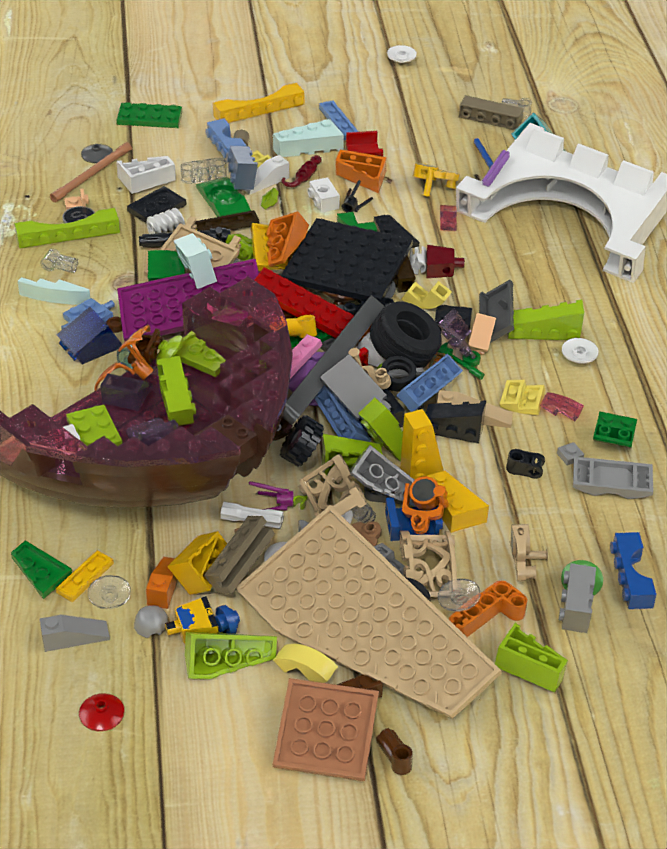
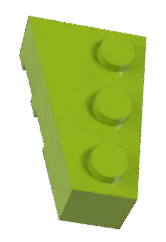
M180 356L158 359L157 368L160 391L170 427L194 423L193 415L196 414L195 404L191 403L192 394L191 390H188V380L184 376Z
M374 397L358 413L362 419L360 423L367 429L368 434L375 443L381 444V448L384 446L401 462L403 431L391 412Z
M323 434L322 465L340 454L351 470L359 456L370 445L382 454L381 444ZM334 465L324 471L326 476Z
M515 622L498 647L495 665L505 672L556 692L563 680L568 660L549 646L543 647L535 641L536 637L534 635L525 634L520 630V625Z

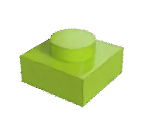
M272 188L262 196L261 206L265 210L277 203L279 192L277 189Z

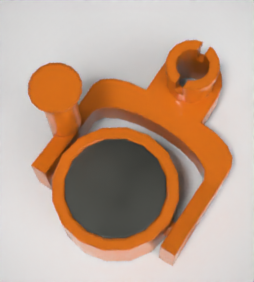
M428 476L415 479L411 486L408 483L405 484L402 512L406 517L411 518L413 531L419 535L428 531L430 520L442 518L444 508L449 507L446 487L438 485L436 480ZM410 498L412 499L414 505L421 510H415L408 507Z

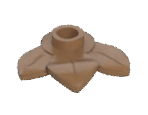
M357 522L351 524L373 547L377 545V539L382 531L378 522Z

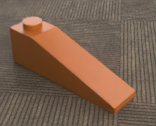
M298 211L270 220L267 229V236L269 238V241H267V246L269 247V267L284 263L306 237L309 224Z

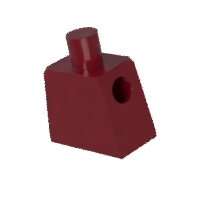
M427 245L426 278L454 276V268H464L465 258L455 257L453 248Z

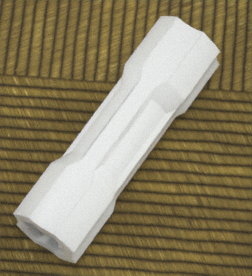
M223 502L221 519L245 521L248 516H263L267 521L264 526L281 529L284 511L262 510L243 507L236 503Z

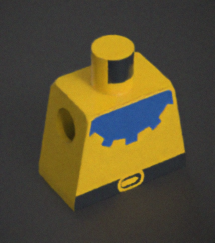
M207 596L176 607L175 621L165 623L167 635L180 633L182 642L185 643L186 632L218 633V625Z

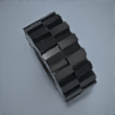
M307 415L298 419V422L290 429L289 434L285 437L286 440L282 443L283 447L280 449V457L297 467L302 466L308 460V457H311L312 452L316 450L317 444L320 443L324 426Z

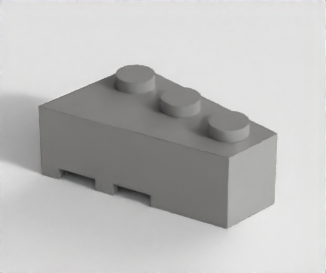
M571 563L569 571H565L563 583L567 584V590H562L561 602H565V606L560 608L559 613L562 629L582 633L588 632L592 615L591 606L594 596L596 567Z

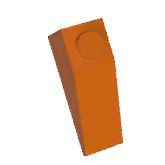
M164 556L151 573L146 587L147 606L155 605L165 609L169 608L178 580L167 566L175 558Z

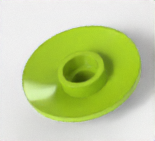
M181 335L174 336L168 341L163 340L159 344L158 349L160 351L156 358V365L158 359L173 357L178 352L183 343Z

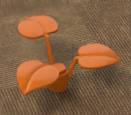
M149 325L133 333L118 350L120 352L125 347L130 350L136 359L131 364L133 368L131 369L121 363H114L99 376L95 384V391H97L99 383L106 376L120 367L129 371L132 375L136 373L142 380L153 372L154 369L146 362L136 347L137 341L142 340V335L150 332Z

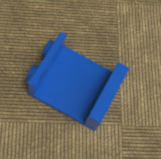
M386 498L385 516L390 541H400V531H409L410 535H419L413 531L411 518L403 514L402 508H396L394 498ZM410 507V508L415 509V510H421V509H418L417 507ZM442 518L430 520L428 531L420 535H439V530L443 529Z

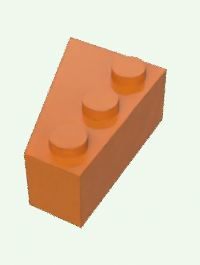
M339 150L335 160L336 175L354 183L360 180L361 186L379 194L386 174V157Z

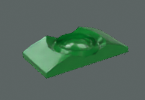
M229 177L196 184V188L217 217L251 211L245 196L240 194L238 190H234V185L230 182Z

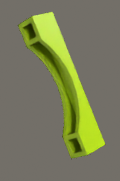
M115 208L98 210L87 218L70 223L46 224L32 220L14 223L19 249L120 233L119 218Z

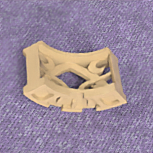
M340 454L299 480L301 485L298 487L304 496H308L316 517L329 506L326 504L331 488L338 492L345 491L339 502L331 505L341 516L357 505L361 508L367 504L359 484L352 481L353 476L350 474V469ZM334 465L326 476L323 471ZM319 474L325 481L322 483L320 480L315 479L317 487L313 489L309 484V480Z
M400 531L402 561H407V566L403 568L404 577L417 580L424 586L428 584L430 596L457 597V592L461 590V581L457 579L455 536L451 535L450 531H445V535H410L409 531ZM427 549L434 551L442 557V560L431 571L426 562L416 558L422 556ZM416 568H422V570L418 572ZM436 579L437 585L442 588L443 583L441 580L446 579L449 583V591H436L433 580Z

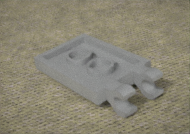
M350 354L320 377L322 383L357 421L361 418L358 413L374 397L391 411L390 404L384 400L387 395Z

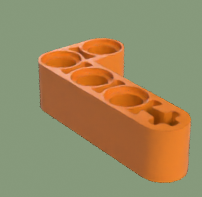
M502 580L497 581L453 613L449 620L468 637L500 612L511 620H522L526 613L527 597L510 583Z

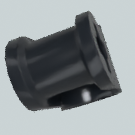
M512 449L508 454L506 470L513 475L537 479L543 475L542 466L545 463V457L540 453Z

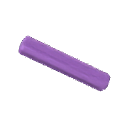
M501 151L482 179L484 186L489 187L509 159V151Z

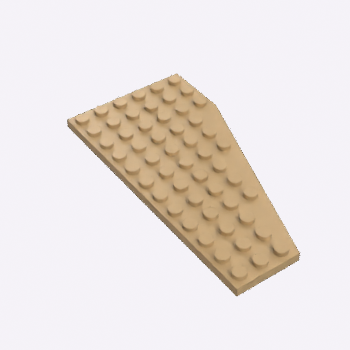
M331 505L236 587V590L275 632L301 645L311 647L331 660L364 676H368L376 682L381 680L384 686L451 719L502 674L501 670Z

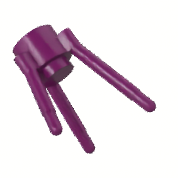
M249 481V485L275 491L257 492L258 495L277 497L276 504H280V506L267 509L287 511L288 507L293 506V491Z

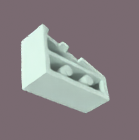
M192 233L173 240L186 269L189 268L192 272L189 275L191 279L194 278L197 289L217 282L210 260L213 259L212 254L205 244L201 242L200 238H197Z

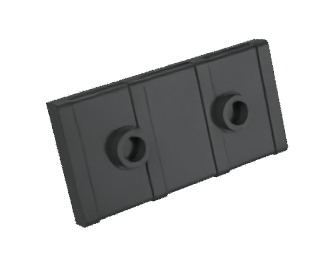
M511 280L504 282L487 293L482 291L479 294V313L496 318L490 343L514 330L513 282Z

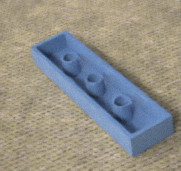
M447 354L404 387L397 394V397L413 412L454 380L463 370Z

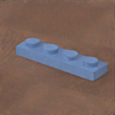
M333 100L319 103L321 112L343 133L344 140H346V132H358Z

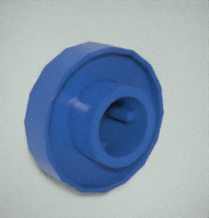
M227 605L217 607L215 610L216 616L214 617L218 625V631L236 634L238 623H240L237 611H233Z

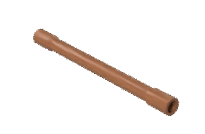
M125 142L114 152L72 181L51 193V201L56 203L100 170L131 151L132 146L130 143Z

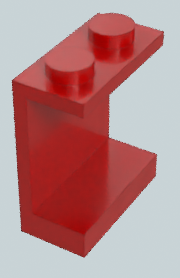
M378 131L346 132L347 151L383 157V149L379 148L377 144Z

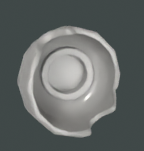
M145 606L139 610L135 617L134 629L145 638H149L155 633L161 635L165 630V623L168 622L169 617L164 609L159 606Z

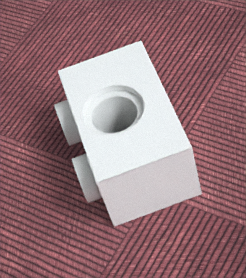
M328 177L309 181L308 196L312 198L315 207H318L321 213L339 209L340 195Z

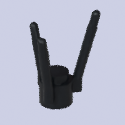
M360 180L356 183L353 191L349 188L344 203L341 205L346 213L358 212L360 208L373 200V197H370L358 205V200L354 195L361 183Z

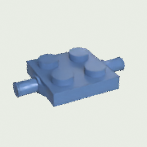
M92 298L63 313V318L69 323L62 325L61 329L64 333L71 329H79L86 333L113 317V312L109 309L115 307V304L112 300L105 304H100Z

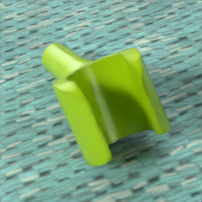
M295 496L293 498L294 507L296 504L301 503L300 509L304 510L306 507L305 501L308 496Z

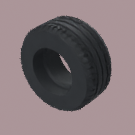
M397 301L384 306L370 327L371 342L380 356L385 360L393 356L406 357L415 364L416 368L427 366L442 344L441 332L434 319L420 307L407 302Z

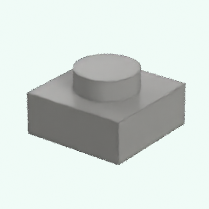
M574 442L557 448L558 456L566 465L573 464L574 457H584V453Z

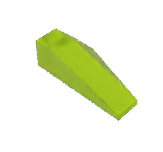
M186 632L184 654L188 678L212 679L219 675L235 672L238 669L273 660L276 657L277 636Z

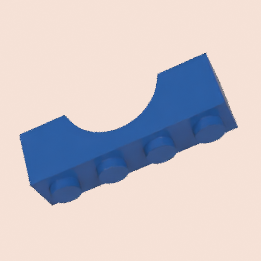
M615 533L614 541L610 543V551L615 556L614 567L619 571L618 582L623 587V601L627 602L628 609L654 608L657 594L652 578L639 574L632 566L641 561L643 544L640 533Z

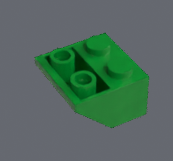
M599 411L593 440L632 448L637 419Z

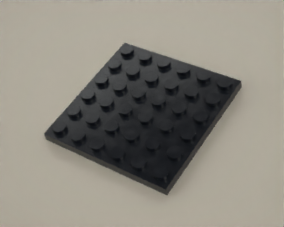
M316 218L281 276L298 286L366 301L372 295L382 303L413 245V239Z

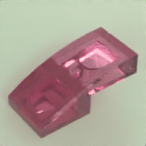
M440 205V230H457L456 206Z
M550 392L545 394L540 404L542 408L556 416L560 412L573 421L578 419L584 405L573 399Z

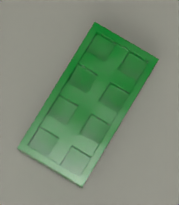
M121 103L116 119L117 125L179 128L182 106Z

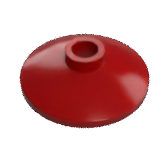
M95 694L81 704L79 718L81 723L90 730L98 732L108 731L115 728L122 721L125 713L124 705L118 697L112 694Z

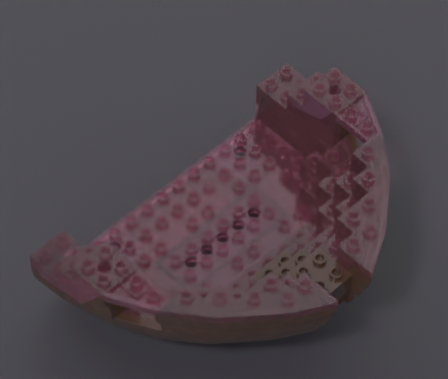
M246 277L221 293L208 287L182 303L184 337L193 331L199 340L202 339L206 342V346L209 349H214L226 360L220 364V373L216 377L182 363L184 376L188 380V390H191L192 394L191 403H194L196 408V414L193 415L194 423L170 427L160 391L156 359H153L150 366L154 370L144 380L136 373L132 375L127 371L53 417H49L34 404L10 418L0 411V476L21 487L48 497L92 506L116 508L169 506L203 501L219 496L221 491H225L228 488L230 479H233L236 474L246 477L250 475L254 468L257 469L260 466L274 439L285 411L293 353L287 321L275 294L250 277ZM105 405L122 439V444L117 446L108 438L102 436L86 446L63 428V426L69 425L66 414Z

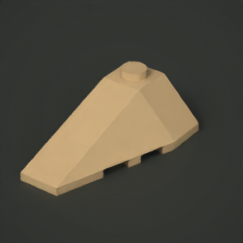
M439 390L437 403L459 405L469 401L470 404L480 403V400L459 392ZM486 403L484 425L511 428L513 412Z

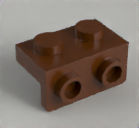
M157 328L153 335L143 334L142 340L136 343V347L149 365H151L153 359H156L158 346L163 341V337L160 336V329ZM130 352L127 357L128 364H132L136 360Z

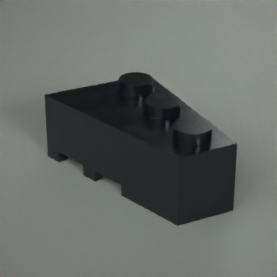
M486 400L476 404H470L469 401L459 405H452V403L428 404L426 415L433 425L435 435L479 444L484 425Z

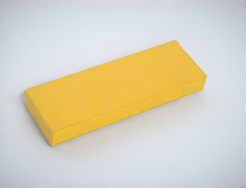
M97 550L56 587V593L74 602L114 564L113 559Z

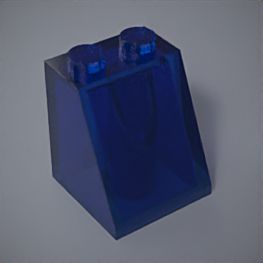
M91 307L86 309L57 334L61 340L59 342L60 346L65 351L69 349V356L74 361L78 359L81 364L116 351L122 345L109 326Z

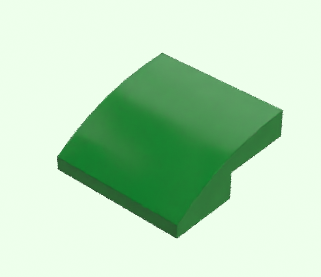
M148 251V281L185 274V267L177 251Z

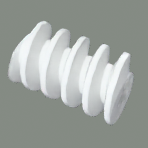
M177 208L147 218L149 234L161 233V231L167 233V229L172 232L173 227L176 229L179 224L185 225L184 218Z

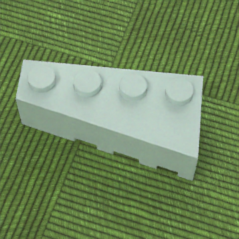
M330 119L273 133V150L282 157L300 156V153L303 152L309 155L314 154V151L323 150L324 153H328L331 149L343 150L344 135Z

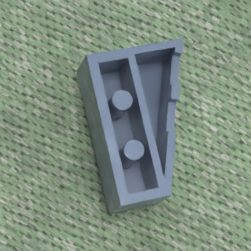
M230 146L229 153L226 154V162H229L228 172L231 173L230 182L233 183L234 190H254L258 164L253 162L255 157H251L252 151L249 146Z

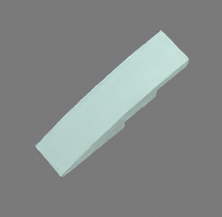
M23 277L18 280L19 295L32 299L69 305H79L90 299V289L60 279L56 283L41 278L37 282Z

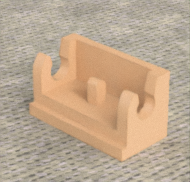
M480 313L476 314L466 351H476L480 355L488 352L496 321L495 317Z

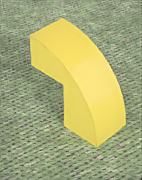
M439 281L430 292H427L414 282L401 299L422 309H432L443 304L452 291Z
M301 644L284 645L273 660L284 673L298 668L309 681L320 683L328 682L338 667L326 655Z

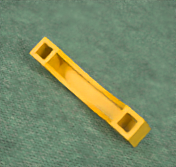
M298 83L284 85L277 92L260 99H225L213 102V116L216 120L225 118L230 123L304 105V90Z

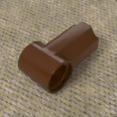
M389 728L382 730L376 737V742L392 763L391 768L393 772L398 775L410 773L412 770L413 754L411 747L404 744L394 730Z

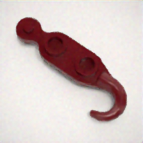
M317 155L312 156L310 161H306L296 172L295 181L286 182L285 177H283L281 180L282 184L286 187L294 188L302 182H306L316 172L317 164L322 162V158Z

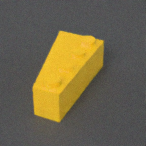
M423 409L404 414L400 469L414 480L444 471L433 425Z

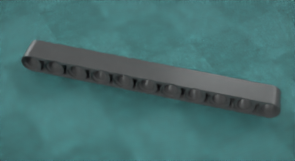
M371 295L287 399L282 418L290 425L295 423L324 386L320 377L349 354L350 349L357 344L383 309L384 305Z

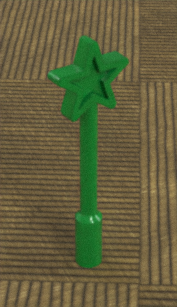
M448 342L441 345L435 354L441 355L442 358L448 354L455 362L469 370V373L480 380L485 376L483 372L474 366L471 367L453 355V349L448 348Z

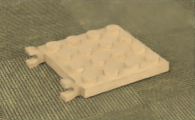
M190 216L185 225L179 224L160 249L177 251L173 240L193 233L210 250L213 257L210 260L214 268L232 264L240 254L241 244L239 242L241 238L235 235L230 244L219 241L196 231L197 225L194 224L196 218ZM147 266L146 269L144 270V276H147V277H148V266ZM185 268V274L191 273L189 268Z

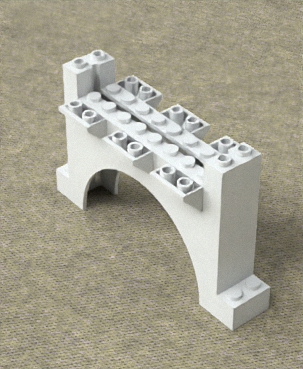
M529 123L507 149L510 157L489 187L484 186L482 180L478 181L468 176L456 187V212L483 223L500 210L524 201L554 200L582 208L603 225L609 236L605 250L610 251V255L603 271L631 283H634L643 271L646 246L642 244L667 212L666 173L661 172L653 183V171L627 161H622L619 171L607 167L608 154L581 144L577 145L574 154L563 151L564 138L546 132L543 127Z

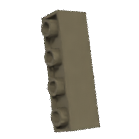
M465 95L460 103L459 118L516 130L519 124L522 123L524 108Z
M248 516L204 576L216 593L232 594L243 577L248 574L254 562L258 560L261 552L270 543L275 533L271 528H263L267 522L263 516Z

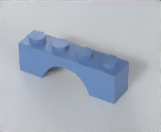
M225 118L207 122V138L211 139L212 144L222 153L223 158H226V154L229 153L230 146H246L241 138H231L230 124Z

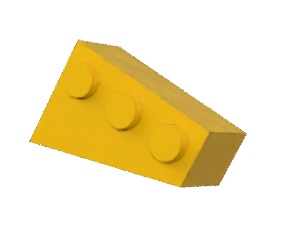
M444 470L427 475L436 480L438 485L445 486L448 492L447 500L449 507L444 508L442 520L450 533L487 522L489 505Z
M218 531L198 535L167 567L189 595L210 591L212 586L204 575L227 543Z

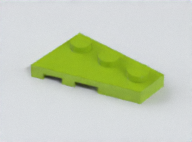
M193 331L183 338L180 349L173 356H180L182 363L214 377L227 367V361L214 349H209L206 346V342L202 339L199 340Z

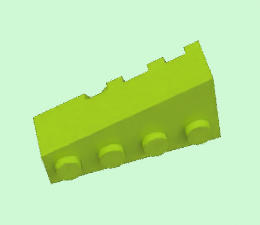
M580 299L576 300V303L570 304L562 302L560 305L552 307L544 305L534 310L532 308L513 310L514 330L508 333V339L569 340L580 338L584 318L583 301Z

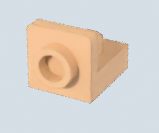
M80 189V197L64 198L66 210L78 206L86 207V204H89L88 194H84V189Z

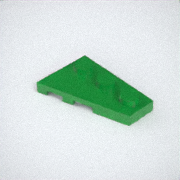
M26 540L11 552L14 562L43 599L72 574V568Z

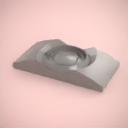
M574 457L573 488L593 496L606 493L618 494L626 499L653 496V464Z

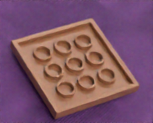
M289 678L272 764L273 768L365 782L379 691Z

